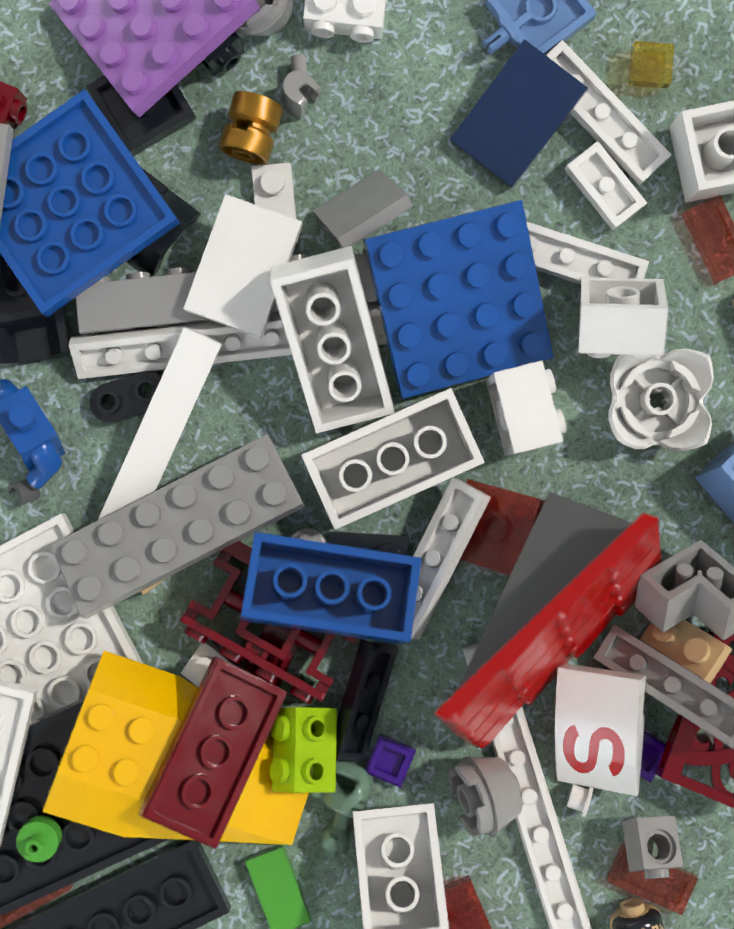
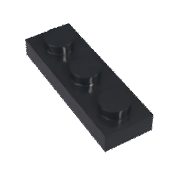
M368 639L360 640L337 718L336 760L365 762L399 647L387 642Z

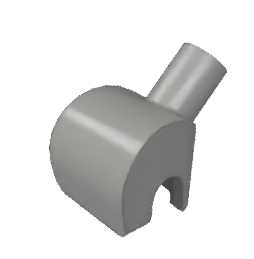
M295 54L290 57L292 72L288 73L283 81V106L290 115L300 120L307 112L304 110L307 104L306 98L315 103L321 94V87L307 73L306 56Z

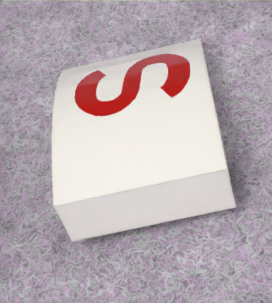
M564 664L558 667L555 705L557 781L638 796L645 714L643 713L645 675L573 664Z

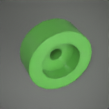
M47 816L30 818L25 822L17 835L16 845L19 853L25 859L32 862L48 860L55 854L61 843V828L54 819Z

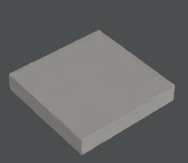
M378 169L313 210L325 230L341 248L356 244L411 209L413 205L408 195Z

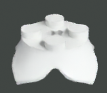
M675 349L665 353L664 356H653L650 359L643 360L619 354L610 373L612 402L608 411V421L616 440L622 445L633 449H646L652 445H658L673 451H686L706 445L712 427L710 413L703 404L704 397L710 391L714 378L710 355L691 349ZM661 392L664 399L660 401L664 405L662 409L651 406L649 402L651 400L649 398L650 393L656 394Z

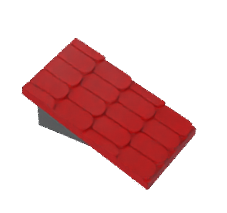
M549 492L456 693L434 714L465 743L476 748L486 747L524 703L530 706L555 678L558 673V667L567 664L572 657L577 658L581 656L616 615L623 617L635 603L640 575L661 563L659 518L643 513L632 523Z

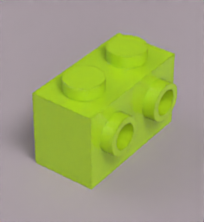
M280 708L271 728L273 737V761L270 765L272 792H336L337 708Z

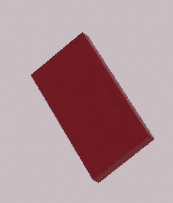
M213 657L138 815L217 849L286 697L287 691L218 657Z

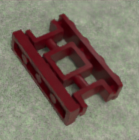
M238 541L222 549L213 565L228 573L229 577L210 609L191 600L188 609L179 620L187 625L183 633L203 644L206 643L208 638L223 645L219 651L220 654L238 664L241 663L243 658L255 663L258 666L254 673L273 684H276L278 678L285 680L293 685L289 693L311 704L314 697L323 701L334 679L316 669L334 639L335 634L326 633L323 640L305 630L293 628L284 645L279 649L247 631L246 629L250 622L240 621L234 633L248 640L244 648L196 621L199 614L214 621L224 604L242 613L244 596L232 590L242 571L230 565L229 562L233 558L249 567L252 548ZM338 635L352 644L357 639L355 637ZM294 643L313 653L314 656L304 673L319 680L316 686L309 685L267 661L266 658L269 653L284 661Z

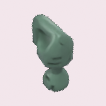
M336 760V774L355 782L356 786L354 788L336 782V792L309 793L312 797L323 800L326 806L336 811L333 823L323 829L318 839V843L324 847L322 853L333 859L337 858L338 853H347L350 842L347 830L351 818H353L354 811L365 810L371 794V785H373L372 775H369L362 767L349 761Z

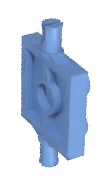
M485 0L486 7L498 21L500 29L482 40V44L485 50L488 48V54L493 55L495 51L506 43L510 42L518 48L525 39L547 55L562 40L565 42L595 19L597 12L587 0Z

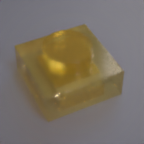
M634 41L631 46L628 86L667 89L672 80L674 44Z

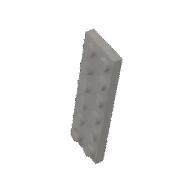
M266 434L56 541L50 546L81 617L88 619L304 508L305 505L270 436Z

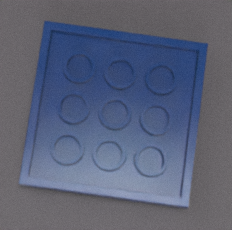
M86 89L76 94L12 140L0 224V254L40 312L46 317L53 314L180 224Z
M522 200L363 239L398 392L402 399L490 376L495 372L554 358Z

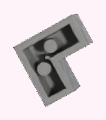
M699 540L640 575L635 608L662 633L694 614L724 641L734 634V567L706 543Z

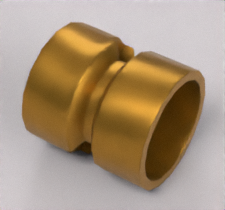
M248 91L235 92L228 111V117L232 123L224 126L218 146L219 150L239 161L253 165H267L274 144L270 134L276 133L283 113L282 106L274 100Z

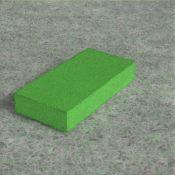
M279 844L247 856L245 863L270 929H295L310 923L311 915L285 846Z

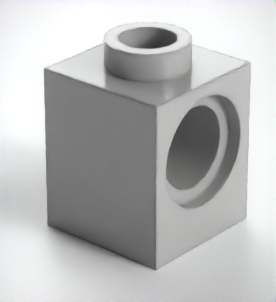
M675 815L634 818L622 822L629 872L644 871L645 879L670 877L669 869L683 867ZM649 838L654 840L658 847L656 858H653L648 852L647 843Z

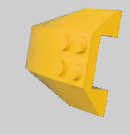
M103 651L43 812L121 837L193 840L142 818L138 813L198 687L181 676ZM270 734L267 736L220 842L293 844L309 793L272 792L270 765L273 761V737Z

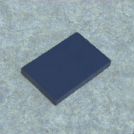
M524 39L450 140L513 189L588 91V87Z

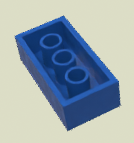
M255 532L241 621L401 645L410 643L422 558Z

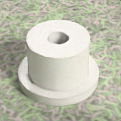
M573 784L566 807L580 811L581 816L586 817L593 788Z

